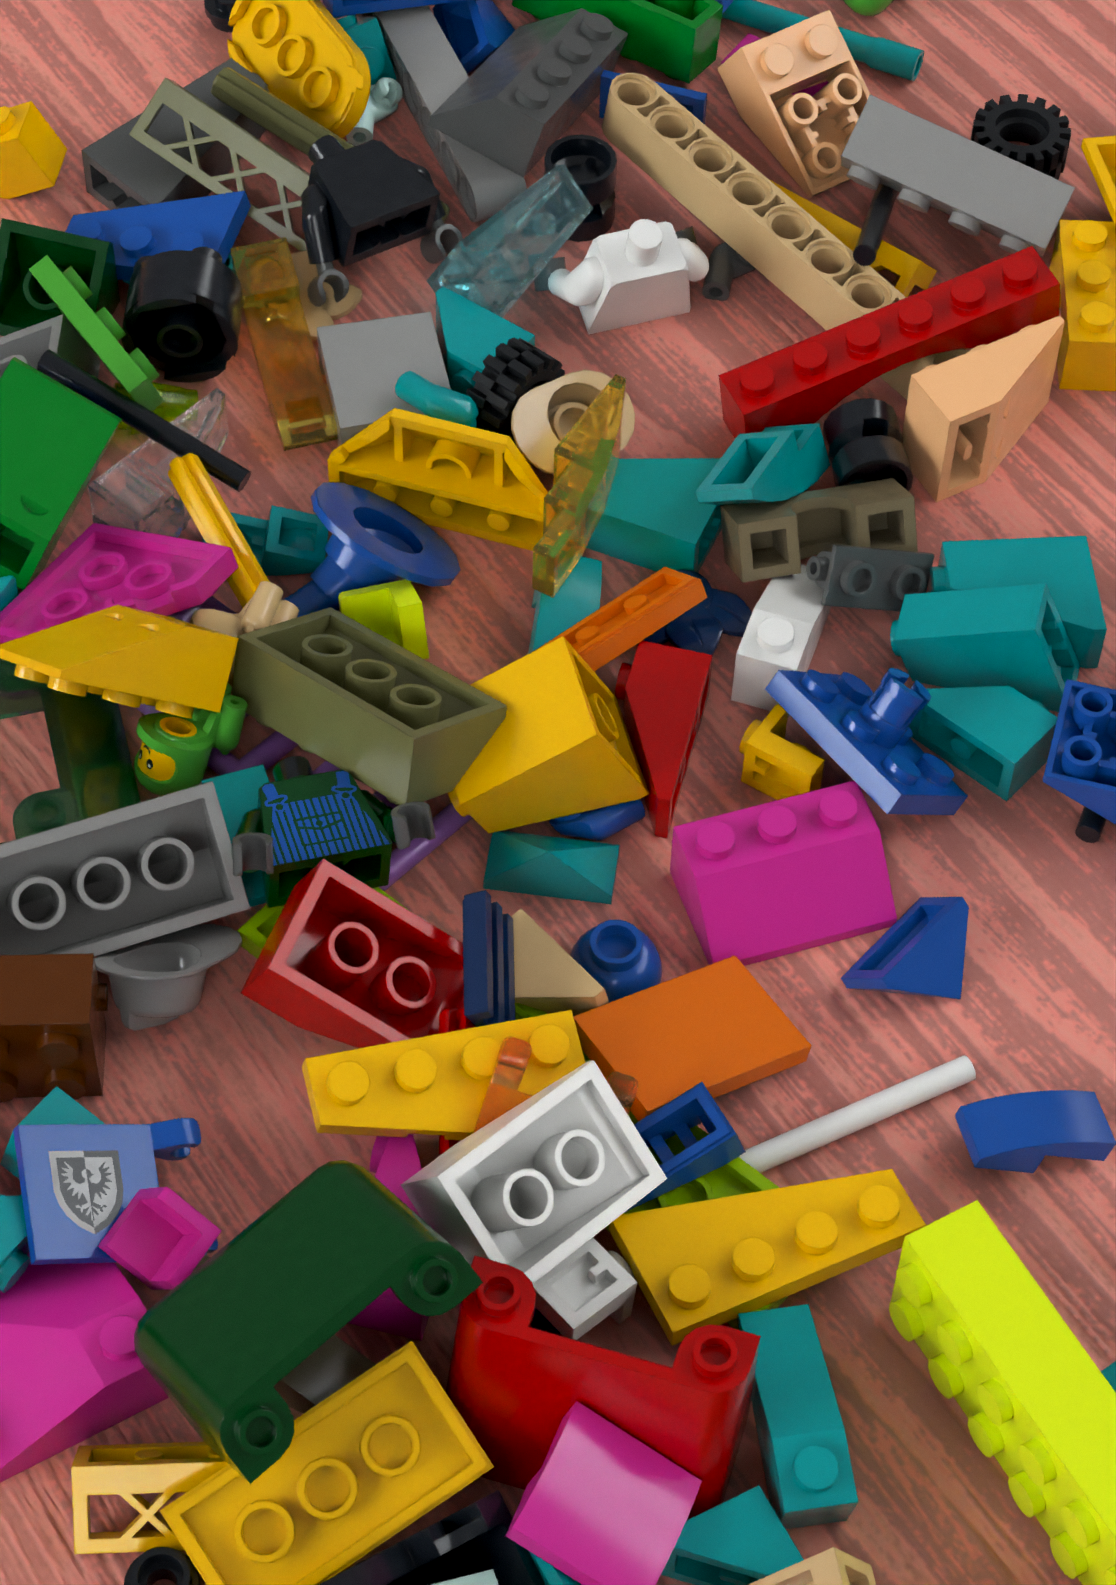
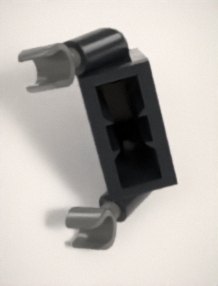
M326 135L319 138L311 146L308 157L314 164L311 166L308 187L301 195L302 229L309 264H316L318 276L309 283L307 289L308 297L313 305L320 307L326 302L323 282L332 286L337 303L344 299L349 291V281L341 271L334 269V260H338L345 267L422 236L424 237L420 242V250L423 257L429 263L436 264L445 259L446 254L451 255L460 249L463 241L462 234L452 224L443 223L442 217L446 213L439 198L440 193L435 188L430 173L425 167L399 157L382 141L371 140L345 150L334 136Z

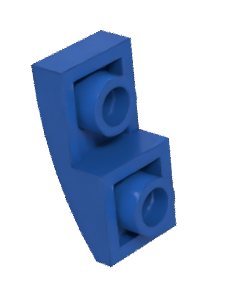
M1049 1090L1004 1095L960 1106L955 1114L974 1168L1034 1173L1045 1156L1104 1161L1116 1145L1095 1092Z

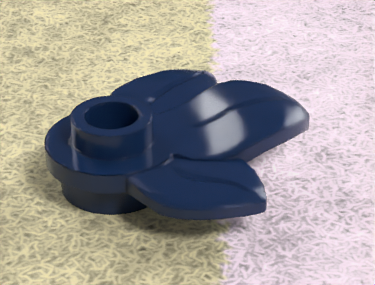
M677 569L679 572L701 579L708 598L643 641L664 644L669 641L677 648L714 655L722 634L743 637L752 611L744 600L736 594L712 588L707 579L699 573L691 570Z

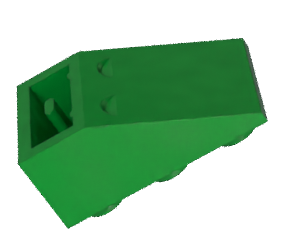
M16 357L11 359L0 378V577L14 576L17 587L24 590L45 568L122 418Z

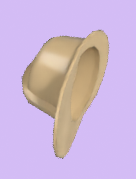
M581 370L568 373L560 378L537 386L520 397L512 411L511 431L517 448L529 463L542 472L563 476L577 473L584 459H609L626 447L634 432L635 412L630 396L619 382L602 372Z

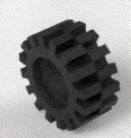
M1009 94L1000 96L999 105L991 99L985 103L984 109L979 108L973 121L972 141L1057 180L1059 179L1060 173H1063L1071 137V128H1068L1069 120L1066 115L1059 117L1060 108L1053 104L1046 109V100L1039 97L1036 98L1034 103L1027 102L1028 95L1018 94V100L1012 102ZM1009 141L1024 142V143H1027V144H1029V145H1028V146L1016 145V144L1010 143Z
M514 337L508 340L507 345L501 343L496 347L495 357L489 354L483 360L484 370L481 373L476 370L472 377V380L476 382L474 388H468L465 395L470 396L478 407L479 414L476 417V428L510 436L515 443L511 431L512 411L518 399L531 389L564 376L565 371L561 369L563 365L560 361L521 338L518 340Z

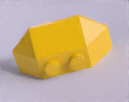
M393 408L334 449L327 460L329 482H342L369 490L399 505L427 525L541 553L543 548L558 549L559 508L510 436Z

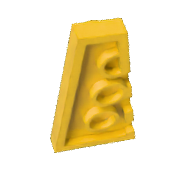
M572 1010L309 1057L305 1058L302 1064V1071L317 1133L388 1137L427 1134L445 1135V1140H463L586 1062Z
M893 1169L622 1214L609 1224V1231L625 1261L630 1266L638 1285L670 1344L673 1346L682 1342L684 1337L695 1328L709 1324L722 1325L736 1319L739 1313L752 1312L900 1249L903 1246L906 1235L926 1226Z

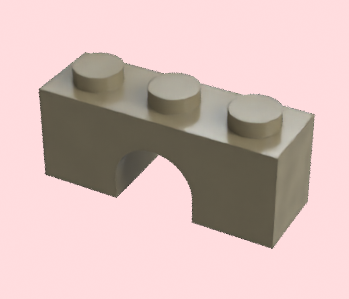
M894 478L807 491L783 501L720 505L725 563L742 582L801 573L800 560L818 555L822 551L832 552L833 544L918 552L914 496Z

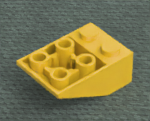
M115 605L0 644V659L16 664L14 676L48 684V688L82 697H86L88 692L102 695L104 700L140 708L142 703L155 706V710L192 719L194 708L220 713L239 638L173 617Z

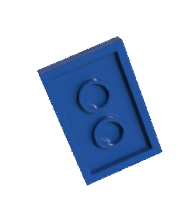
M889 668L882 677L880 685L873 693L865 682L847 672L838 675L820 673L812 669L807 672L778 670L765 690L886 814L954 815L967 799L968 795L952 780L954 777L952 769L938 757L925 753L911 739L913 732L909 725L919 711L926 707L931 699V695L918 680H915L910 688L905 686L904 683L909 677L908 673L900 669Z

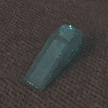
M557 165L462 239L426 281L435 293L444 286L503 318L588 216L593 207L566 166Z

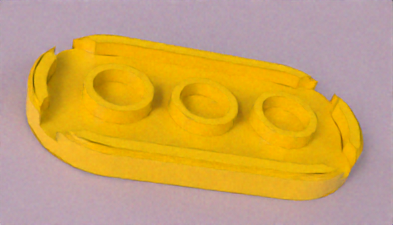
M236 0L228 25L233 27L232 40L227 39L230 58L248 71L258 74L267 84L269 92L339 137L344 138L348 135L363 115L370 94V69L361 49L320 0Z

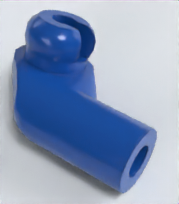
M639 799L551 819L549 823L561 835L601 841L642 820L645 817V809L642 801Z

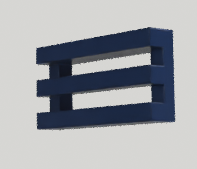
M486 890L466 894L463 900L464 1015L476 1027L515 1020L513 918L508 913L502 914V907L498 902L491 903V895Z

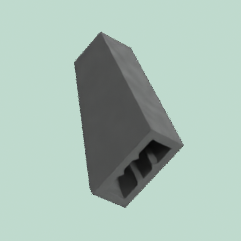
M232 58L183 87L258 139L266 131L265 128L223 103L211 93L213 81L224 67L232 68L269 92L267 84L258 74L248 71ZM164 105L147 133L165 145L186 141L183 117ZM142 113L81 150L87 192L110 210L204 197L212 192L129 135ZM192 123L195 139L210 136ZM219 141L197 146L201 169L210 176L228 174L233 168L229 148ZM189 147L174 150L192 163Z

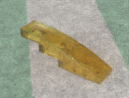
M617 374L614 375L554 449L553 487L544 497L543 536L533 547L532 588L552 598L555 597L582 557L605 510L616 474L624 424L626 378Z

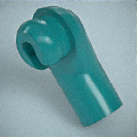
M413 371L405 372L397 380L395 385L396 395L427 416L474 428L477 427L476 417L479 414V410L470 396L433 384Z

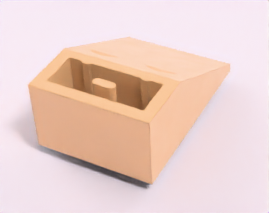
M830 9L741 47L717 68L740 117L809 198L850 180L846 176L849 169L841 166V155L871 94ZM825 81L829 82L813 96L802 92L792 94Z
M1060 315L1037 325H1028L1017 333L987 345L976 346L969 352L940 364L926 366L919 372L911 375L902 431L903 446L907 452L912 473L936 502L986 482L1048 403L1065 322Z

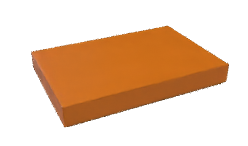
M735 955L573 1016L583 1052L590 1060L595 1061L609 1085L638 1121L700 1082H703L714 1099L806 1062L812 1046Z

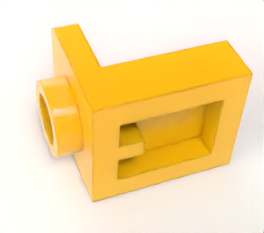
M779 704L774 706L763 721L755 719L749 725L739 746V752L744 754L741 782L776 800L819 790L825 761L814 755L805 746L785 740L788 713Z

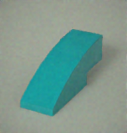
M820 424L765 427L762 432L739 434L695 491L698 502L711 505L774 502L788 500L803 493L817 482L830 466Z

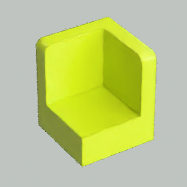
M404 579L343 591L338 595L340 613L423 659L429 658L423 605L411 581Z

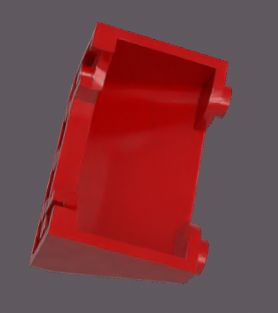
M474 1256L471 1267L483 1283L460 1303L446 1394L494 1466V1468L480 1477L525 1490L528 1483L541 1469L562 1418L574 1403L578 1401L702 1480L687 1520L723 1503L749 1416L761 1336L722 1325H705L695 1328L684 1337L678 1347L672 1367L530 1327L536 1303V1293L532 1281L523 1271L517 1268Z

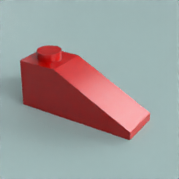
M642 640L638 644L633 663L622 662L616 682L615 696L616 699L624 700L623 719L649 794L644 796L654 835L667 839L709 696L713 655Z

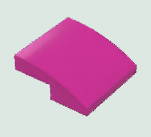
M576 1401L562 1418L541 1469L528 1483L506 1533V1537L582 1585H656L686 1523L702 1480Z

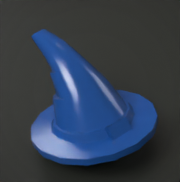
M323 482L312 494L311 501L313 511L327 530L332 533L324 548L328 556L310 575L313 580L282 600H287L298 607L299 613L297 617L329 607L340 611L338 595L343 591L404 579L431 587L449 586L460 572V566L456 554L444 539L422 520L399 505L360 487L342 482Z

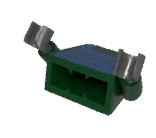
M291 756L278 762L273 769L275 781L265 783L258 789L257 808L244 814L236 835L233 837L231 849L233 875L242 876L243 871L253 873L262 870L265 901L268 908L285 905L294 886L322 859H325L371 888L386 886L389 883L392 843H396L398 849H405L410 846L414 838H427L429 840L436 838L430 806L425 802H409L393 809L369 791L360 790L349 772L340 769L313 774L310 763L305 757Z

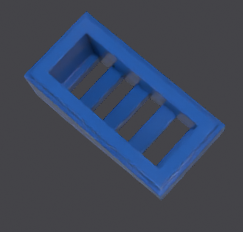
M700 1082L634 1124L647 1147L652 1146L661 1160L660 1168L667 1179L627 1211L710 1173L746 1152L736 1132L703 1082ZM702 1123L709 1135L697 1141L690 1128ZM675 1135L678 1136L686 1148L676 1156L673 1155L664 1141Z

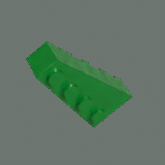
M512 0V6L532 14L538 20L581 8L590 13L601 14L607 17L614 26L628 33L620 53L621 56L629 60H636L663 72L672 79L681 80L688 84L716 60L723 5L715 0Z

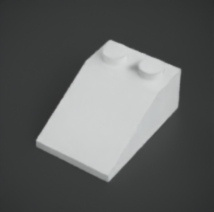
M591 1060L453 1145L402 1183L401 1186L420 1217L458 1250L470 1266L474 1256L497 1261L523 1271L532 1281V1284H534L663 1183L667 1177L594 1060Z

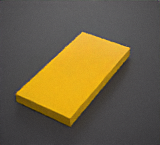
M410 1341L294 1420V1434L289 1448L280 1459L251 1484L228 1464L161 1509L160 1512L206 1585H319L352 1565L494 1468V1466L413 1341Z

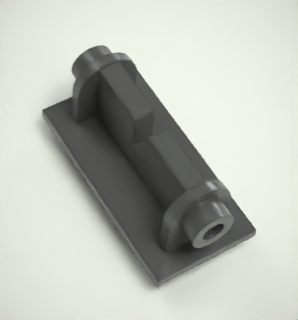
M833 544L832 552L822 551L817 556H812L808 560L806 573L810 580L815 581L817 586L824 589L821 604L824 606L901 611L905 594L927 592L930 567H932L935 554Z

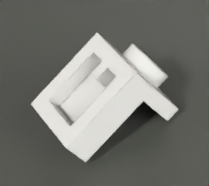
M592 1237L533 1284L536 1293L535 1307L564 1337L577 1340L608 1316L618 1324L630 1317L637 1281L630 1266L623 1257L614 1251L607 1252Z

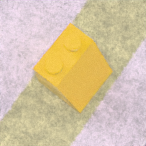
M564 636L470 684L474 688L507 705L506 717L453 791L448 792V796L454 808L462 817L470 815L488 834L639 800L649 794L616 696Z

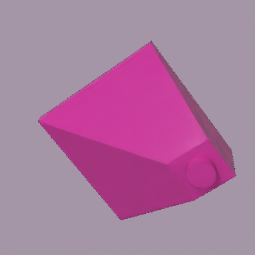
M30 1262L22 1276L7 1292L3 1293L0 1290V1482L169 1398L143 1366L135 1352L134 1333L138 1321L147 1310L140 1297L114 1262L31 1265Z

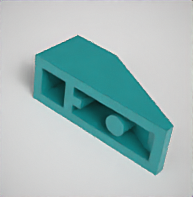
M809 1304L739 1313L737 1315L739 1330L761 1336L751 1401L771 1506L785 1529L847 1521L858 1504V1496L844 1424Z

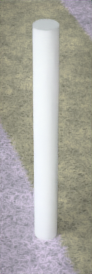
M963 1055L748 1148L739 1158L759 1173L765 1172L975 1080L976 1072L970 1059Z

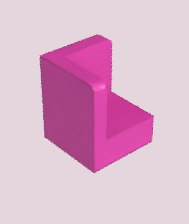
M170 1188L139 1189L97 1247L151 1290H173L191 1275L222 1230Z

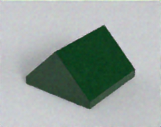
M2 218L0 226V336L11 334L62 315L29 271L33 265L46 255L49 256L61 272L70 266L77 272L93 293L85 302L94 313L105 307L113 315L120 302L113 243Z

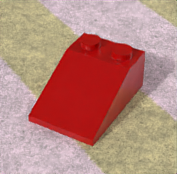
M322 859L294 886L240 993L299 1028L356 1048L439 1034V1014L442 1010L464 1008L463 943L325 859Z

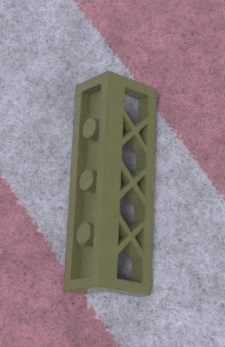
M164 78L129 135L217 195L234 192L221 182L236 179L238 192L246 191L243 177L266 173L276 180L281 204L258 208L250 203L251 207L247 215L299 251H307L305 239L294 233L290 209L302 207L301 200L288 202L285 187L301 197L303 191L308 187L310 174L173 80ZM164 105L183 117L186 141L165 145L147 133ZM192 123L210 136L195 139ZM219 141L230 150L234 172L212 177L201 169L197 146ZM189 147L192 163L174 150ZM239 155L257 168L242 171ZM282 211L285 226L269 216L268 213Z

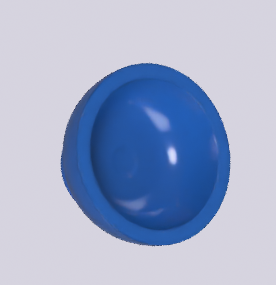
M608 920L585 932L571 950L570 956L605 988L609 1003L661 982L662 964L655 944L644 932L627 921Z

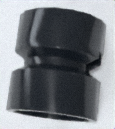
M583 134L570 135L556 140L547 149L544 159V182L546 188L544 191L543 216L545 225L549 230L562 239L576 242L591 241L605 234L612 227L615 218L614 188L616 185L617 159L615 151L607 142L594 136Z
M872 398L856 399L842 404L829 414L823 425V437L828 457L832 463V473L836 487L894 478L907 491L912 488L913 474L907 452L903 446V436L899 421L892 406L885 401Z

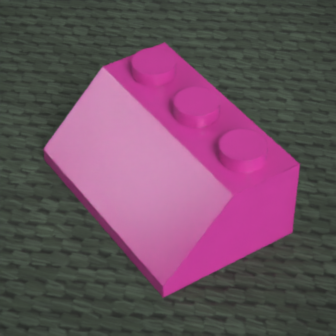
M855 781L673 827L670 874L709 965L735 955L746 966L889 928L897 922L880 829L859 785Z

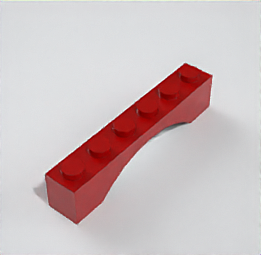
M1027 247L719 375L723 421L734 438L739 434L762 432L765 427L815 424L846 396L871 380L903 364L936 353L974 348L982 344L987 345L1017 333L1028 325H1037L1059 316L1060 283L1034 247Z

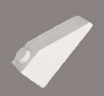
M801 564V573L772 578L754 607L736 653L732 701L771 711L779 703L765 688L778 670L807 672L831 606L821 604L824 589L808 578L806 573L807 565Z

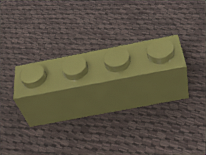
M331 607L237 636L239 639L236 647L232 695L241 697L247 702L246 713L254 717L259 724L272 728L296 742L302 750L314 753L339 769L349 772L353 779L363 782L386 796L389 802L398 806L409 802H424L453 791L506 717L507 705Z

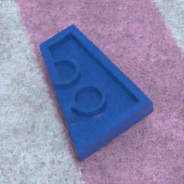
M246 191L78 214L72 216L65 232L112 242L117 279L129 281L133 273L134 264L139 258L153 256L166 251H192L197 247H208L217 251L222 257V263L225 264L251 205Z

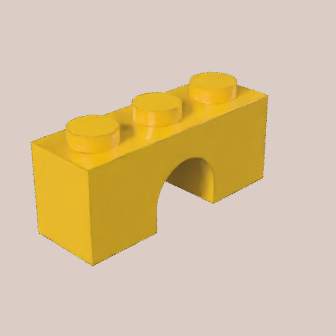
M1060 219L1049 268L1060 283L1059 308H1061V317L1065 320L1057 357L1059 389L1116 391V227L1113 221Z

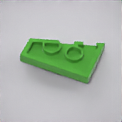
M48 255L33 265L29 271L129 396L150 411H153L163 403L164 399L151 383L160 376L138 347L129 354L125 351L118 341L126 333L105 307H102L96 313L89 307L85 300L93 295V293L71 266L61 272Z

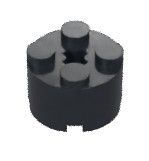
M197 247L192 251H166L153 256L139 258L134 264L127 293L122 327L126 335L121 339L125 351L129 354L138 347L154 368L165 371L164 379L193 383L218 376L226 369L227 361L232 356L235 357L238 349L244 300L243 289L239 279L230 268L222 263L221 255L208 247Z

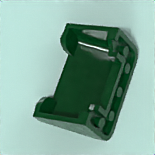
M345 1160L330 1161L312 1172L153 1305L138 1321L134 1333V1347L143 1366L203 1441L251 1484L281 1458L289 1448L294 1434V1417L287 1403L273 1386L388 1288L411 1311L425 1316L442 1315L456 1307L483 1282L458 1250L368 1170Z

